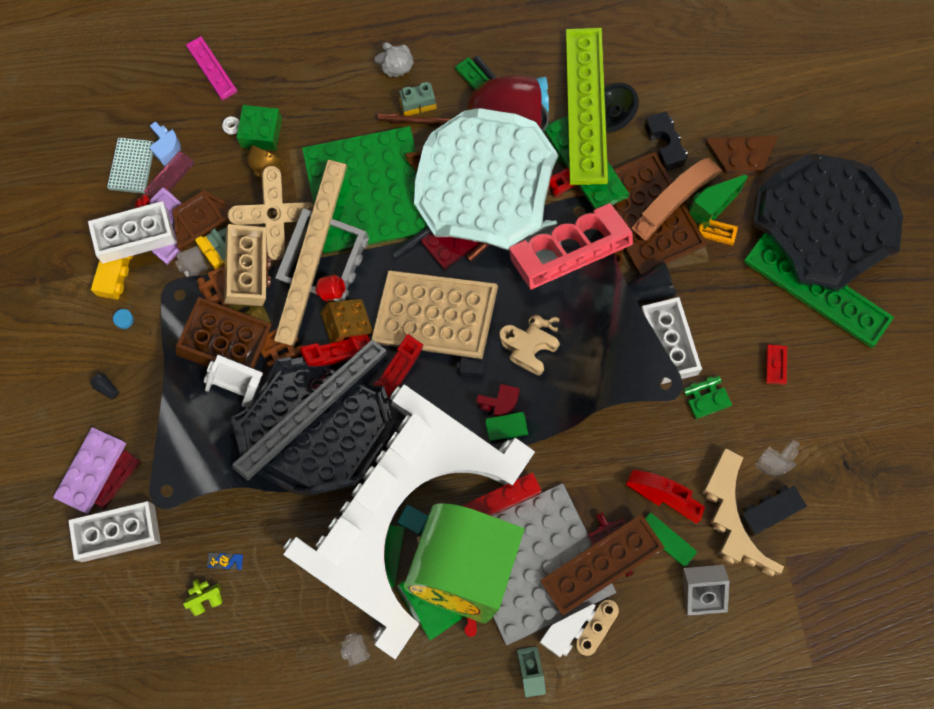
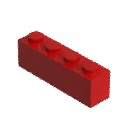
M531 473L516 480L513 485L507 484L462 506L494 516L541 494L542 490L534 474Z

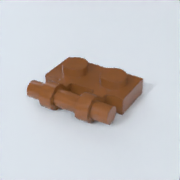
M225 265L209 272V281L205 282L203 277L197 279L198 289L200 293H203L206 300L214 303L221 301L225 307L230 305L224 304ZM213 287L217 292L214 296L210 292V289Z
M278 329L268 334L262 350L264 358L270 355L273 357V360L267 362L270 369L273 368L276 359L287 357L295 359L301 354L300 348L302 345L294 348L293 346L274 341ZM287 347L289 351L279 356L277 352Z

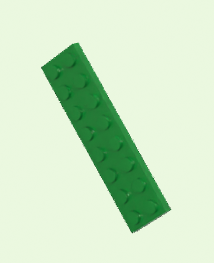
M764 233L743 262L871 349L876 345L894 319L892 315L847 285L837 292L824 289L823 286L798 284L791 263L767 233Z

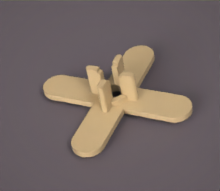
M268 166L262 172L263 204L233 206L228 211V219L235 225L265 223L266 252H268V257L272 260H280L285 255L284 222H298L303 208L313 212L314 204L311 202L283 203L281 173L277 167ZM269 208L276 209V211H273V215H277L274 219H270L267 216Z

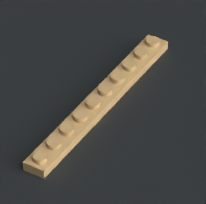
M332 160L327 161L274 341L290 346L295 345L346 173V164Z

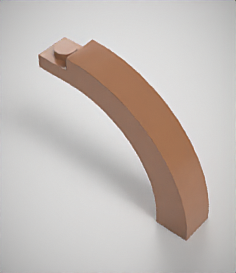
M710 158L699 161L679 176L652 202L632 229L645 241L648 240L676 208L698 189L711 184L722 169Z

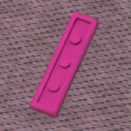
M201 36L186 44L221 100L237 92V89Z

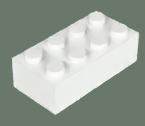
M163 201L88 221L95 253L102 264L176 244L169 212Z
M677 297L642 306L643 313L679 371L681 378L684 379L698 375L702 367L680 298ZM663 378L660 381L661 384L671 382L669 378Z
M148 501L69 520L73 555L76 561L86 562L161 544L155 505Z

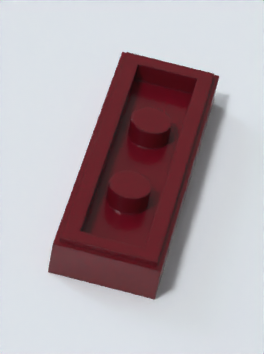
M124 450L95 500V504L105 510L141 461Z

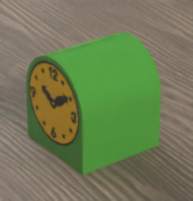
M443 503L433 505L404 583L405 590L429 604L487 624L500 609L525 528L463 506Z

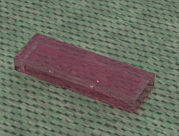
M178 151L144 190L145 194L153 198L162 187L170 192L193 166L194 161Z

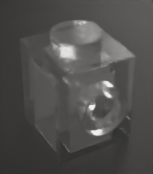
M198 246L176 254L178 270L180 272L183 271L187 277L196 276L201 271L208 269Z
M356 633L345 637L346 641L341 642L343 647L340 648L343 659L348 660L350 666H355L371 659L363 635L357 636Z

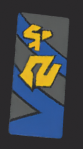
M208 553L207 568L241 570L243 555Z

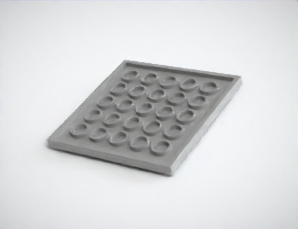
M560 484L492 516L525 528L500 609L493 616L506 646L616 593L611 583L562 616L540 582L541 579L593 546L564 484Z

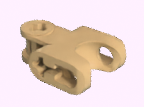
M506 325L500 331L503 347L512 351L509 357L510 360L536 375H541L544 371L543 363L535 358L537 351L546 349L554 352L560 345L557 338L534 326H529L526 332L515 326Z

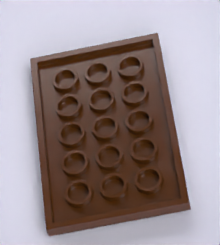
M652 152L614 169L629 192V197L612 206L632 231L633 245L624 249L638 275L659 262L665 261L667 265L707 246L704 237L684 202L671 213L648 240L645 241L632 229L643 216L642 213L673 183L656 152Z

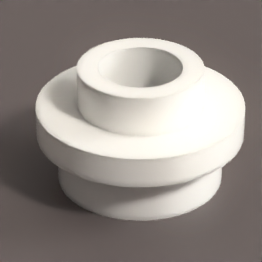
M230 116L224 120L222 127L227 134H236L240 121Z

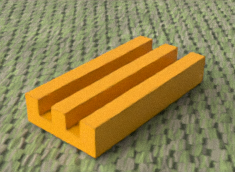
M714 220L710 221V226L733 231L728 233L716 228L707 227L704 229L702 224L699 225V230L704 238L733 246L738 229L737 226Z

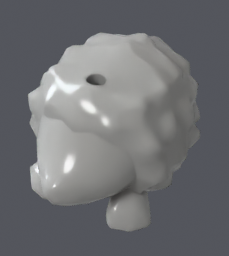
M384 43L382 48L385 51L376 55L374 59L375 62L380 64L383 72L389 77H399L409 73L414 63L410 49L406 45L392 46L389 43Z

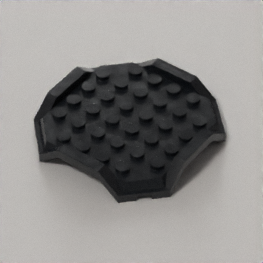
M809 154L777 172L757 191L752 226L767 233L789 260L798 284L807 286L818 285L823 286L824 289L839 292L857 276L884 259L897 255L900 252L903 214L897 196L878 173L868 165L822 154Z
M304 357L276 359L266 383L246 409L232 417L240 457L337 370L333 369L330 365L308 366ZM357 381L263 466L257 474L294 494L315 495L354 486L364 478L384 448L395 423L384 386L365 385Z

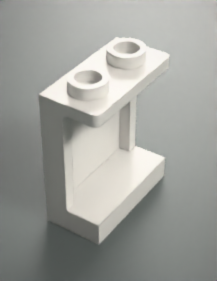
M218 355L215 362L211 361L208 366V373L204 379V383H206L205 391L209 392L213 384L244 396L241 406L247 407L255 396L263 373Z

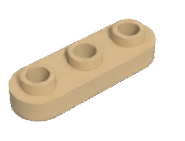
M605 600L599 604L595 615L588 622L576 642V648L580 654L589 656L597 650L618 616L619 608L614 601ZM607 606L612 608L611 614L605 612ZM600 624L601 631L597 632L594 629V625ZM585 641L590 642L591 646L589 649L583 647Z

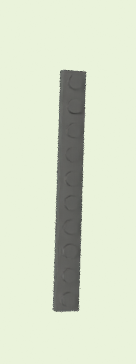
M371 340L233 463V469L248 481L386 355L387 350L374 340Z

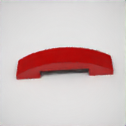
M410 334L406 335L397 349V354L380 379L373 384V386H384L388 398L387 401L402 383L424 344Z
M368 335L349 337L348 340L321 346L318 343L302 346L300 350L308 366H325L350 360L370 342Z

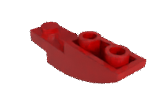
M639 470L631 471L626 482L627 486L658 506L664 502L696 524L701 520L705 506L691 498L693 491L671 479L654 473Z

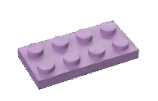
M91 428L53 498L89 514L127 443L95 428Z

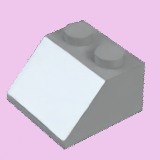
M724 565L683 568V590L687 616L728 612L730 581Z

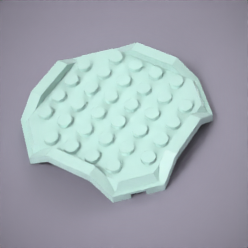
M480 108L463 111L433 131L425 142L415 180L414 204L436 237L461 238L488 243L509 250V247L520 243L519 241L528 235L531 236L542 228L544 204L552 169L558 154L538 124L517 114Z

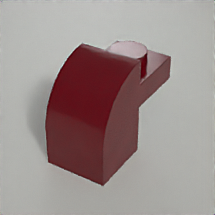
M501 384L497 399L478 395L477 407L486 412L494 410V417L509 415L516 408L520 388Z

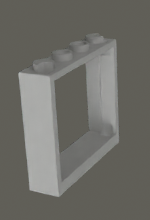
M303 208L276 275L277 280L289 285L292 283L290 274L304 242L312 211ZM332 219L330 226L358 236L341 277L345 283V292L340 299L331 300L338 302L345 301L346 296L349 294L348 286L355 279L356 273L354 271L356 266L361 264L363 258L361 254L363 249L368 246L369 235L364 230ZM312 286L310 293L317 295L315 287Z

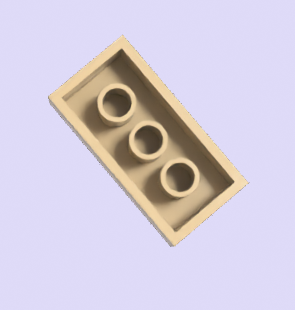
M228 224L225 233L224 304L263 306L266 300V227Z

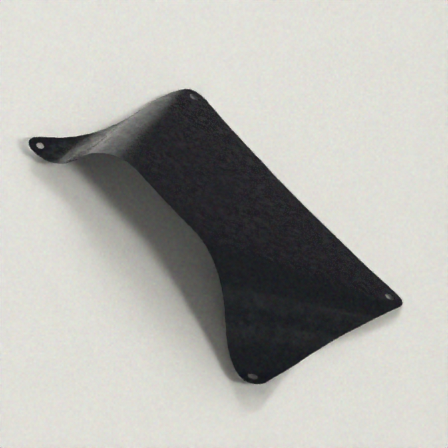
M584 196L566 198L544 205L543 221L556 220L557 227L562 224L576 225V221L579 218L573 213L576 207H583L585 214L594 213V209ZM588 229L583 232L590 243L604 238V235L596 229ZM566 239L561 241L562 248L567 254L581 248L575 240ZM421 241L395 259L391 252L405 243L400 242L363 250L361 264L356 266L354 271L356 273L353 283L349 284L347 289L349 294L346 296L345 301L362 299L374 332L388 271L495 283L498 285L487 335L483 379L460 377V371L457 370V361L462 356L421 350L414 365L399 385V388L406 385L498 451L505 441L514 438L525 445H530L553 437L580 424L593 413L607 407L629 402L675 400L683 388L681 375L634 298L617 263L615 252L530 290L511 261L509 250L490 244L473 261L469 262L466 259V256L470 253L468 252L447 269L443 270ZM351 253L321 257L312 286L316 287L318 280L322 277L337 275L341 278ZM295 262L292 272L290 274V278L292 279L297 266V262ZM280 265L271 266L268 269V276H271V284L266 289V300L263 306L230 304L226 307L272 324L270 333L278 329L291 285L276 279ZM208 275L175 279L165 286L161 295L164 376L149 491L152 502L157 507L165 510L174 508L196 497L224 489L253 488L269 492H290L257 473L247 481L233 469L232 464L240 458L232 417L246 409V407L241 406L244 396L214 384L209 392L205 391L206 383H204V379L208 373V367L176 355V345L198 297L205 299L203 293H200L198 289L197 279L203 277L205 282L210 280ZM214 287L210 289L212 296L217 294ZM178 289H183L186 292V297L181 301L174 298V293ZM313 293L309 294L297 335L299 341L295 343L294 348L300 345L307 346L316 343L319 346L330 344L320 312L329 302L334 301L325 302L319 296ZM533 315H539L545 320H550L554 317L559 318V322L551 324L552 327L558 328L557 332L551 331L548 327L540 328V330L557 338L560 343L554 352L541 349L535 354V358L541 361L544 366V371L541 375H536L510 360L509 357L512 351L503 347L500 338V331L504 326L512 325L526 332L529 327V319ZM373 332L368 335L370 341L372 340ZM380 345L387 350L386 355L358 381L365 385L373 386L397 354L398 347ZM286 347L278 351L277 353L280 356L288 352L289 350ZM262 352L255 370L263 374L255 396L266 383L272 370L267 362L273 360L272 355L264 358ZM349 360L331 364L330 366L338 371ZM663 378H669L672 382L671 387L667 390L660 387V381ZM501 384L520 388L516 408L511 414L524 412L528 435L490 442L486 419L494 417V410H491V412L480 410V407H477L476 404L478 395L497 399ZM390 398L388 404L392 410L395 423L382 449L385 452L388 450L386 445L395 432L400 433L397 430L406 418L405 415L391 406L392 400ZM375 461L372 464L374 468L378 465ZM362 478V479H361L359 482H357V483H363V482H366V481ZM164 485H170L173 488L171 496L164 497L161 494V488Z

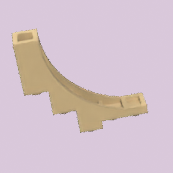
M724 449L702 492L709 501L714 503L720 502L710 522L718 532H727L718 555L722 556V560L729 564L738 563L743 558L744 563L752 567L757 565L762 568L763 573L769 576H777L782 573L784 566L765 557L756 548L745 532L738 515L735 487L743 457L728 449Z

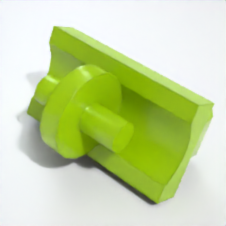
M198 579L194 580V587L189 589L188 592L190 595L196 592L197 594L185 599L184 606L186 609L190 608L194 616H197L205 611L202 603L204 600L208 599L212 607L220 605L223 601L220 593V584L217 583L203 590L209 586V583L207 581L200 583Z

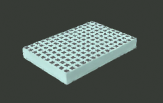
M118 138L107 186L109 190L145 194L153 152L149 147L154 144V141Z

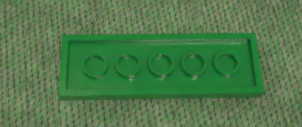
M567 115L548 124L544 132L570 172ZM608 161V184L578 185L594 210L609 203L614 205L629 197V192Z

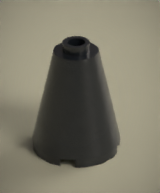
M665 261L659 262L627 282L637 302L677 296Z

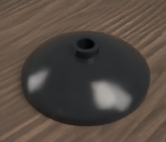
M613 83L604 87L606 133L625 127L634 118L639 107V97L634 88L628 84Z

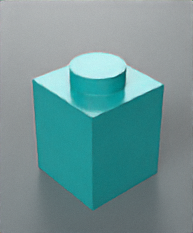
M407 504L398 520V524L420 536L424 530L428 515Z

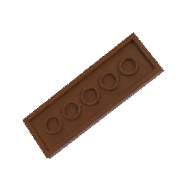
M640 514L541 579L540 582L563 616L665 547L643 515Z

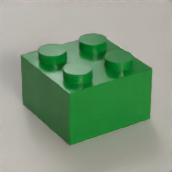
M243 105L237 133V140L241 148H251L254 145L263 150L277 151L282 123L279 109Z

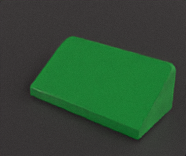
M524 412L486 419L490 442L528 435Z

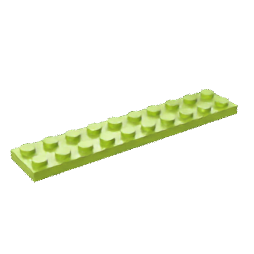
M602 28L566 29L570 185L608 184Z

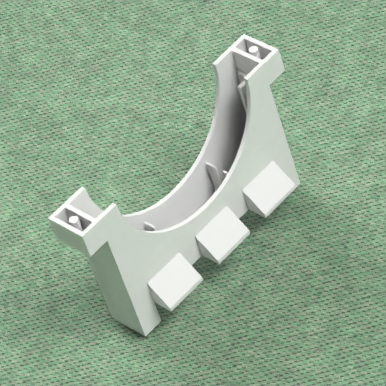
M403 385L402 388L397 387L390 398L392 400L391 406L406 416L397 430L400 433H394L386 445L388 448L387 452L382 450L375 462L378 465L375 468L371 466L363 479L366 482L363 485L359 483L351 496L354 499L351 503L347 501L340 510L343 513L340 519L334 518L328 527L331 530L328 536L322 535L315 545L318 547V550L316 551L298 537L294 540L290 538L283 548L286 550L283 555L382 623L384 626H379L373 634V642L375 646L394 659L397 658L419 625L397 601L385 571L384 545L386 534L399 505L419 485L445 474H479L498 481L504 486L507 484L513 485L535 453V451L516 438L505 441L498 451L406 385Z

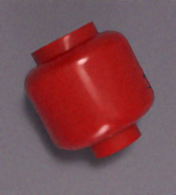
M337 275L322 277L318 280L315 291L317 296L325 302L340 299L345 292V283Z

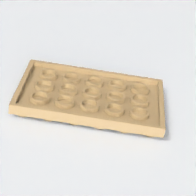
M388 271L372 340L380 345L399 347L406 335L410 334L424 344L423 351L482 359L498 285L495 283Z

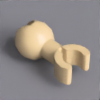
M533 315L529 319V326H534L538 329L548 327L551 331L557 332L558 328L552 327L551 324L559 322V318L554 317L550 320H545L539 315Z

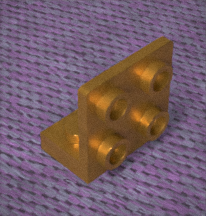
M362 299L329 302L320 312L330 343L343 341L346 337L369 335L373 332Z

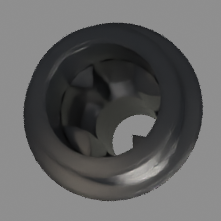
M100 372L90 381L92 389L111 400L115 399L120 393L106 374L103 375Z

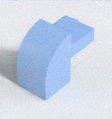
M155 121L150 127L159 140L149 148L163 166L166 167L178 157L181 145L173 129L169 132L163 125L160 127Z

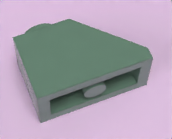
M531 647L517 650L525 698L546 694L538 648Z

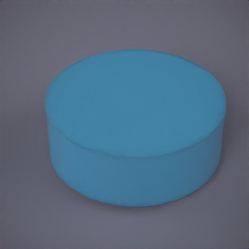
M120 309L114 314L113 321L117 327L127 329L133 324L134 317L128 310Z

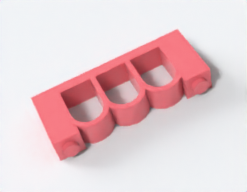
M610 203L593 210L594 213L582 215L576 221V225L562 224L553 230L552 235H536L529 242L525 240L509 247L511 261L530 290L633 245L631 229ZM588 229H596L604 235V238L590 243L583 232ZM572 239L578 242L581 248L567 254L559 242ZM548 249L553 251L558 258L542 264L535 253Z

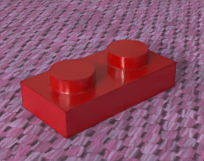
M769 344L766 346L765 383L785 385L787 383V346Z

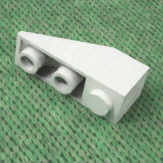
M592 604L551 625L539 643L559 658L562 654L567 656L573 647L570 644L573 638L578 639L584 631V628H582L586 620L590 622L596 612L593 609L596 605Z

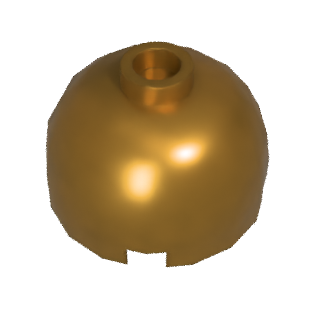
M254 145L250 148L247 156L249 167L254 170L253 174L261 178L262 172L266 167L274 166L281 171L285 162L284 159Z

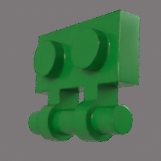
M710 376L705 378L703 382L697 384L694 382L689 384V387L683 389L685 396L693 395L694 399L689 400L687 403L695 420L732 406L725 388L717 390L715 386L722 383L720 376L713 378ZM708 388L710 393L701 396L699 391Z

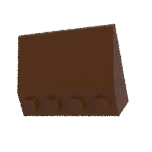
M198 297L176 345V355L207 367L211 361L215 362L217 356L220 355L255 370L272 324Z

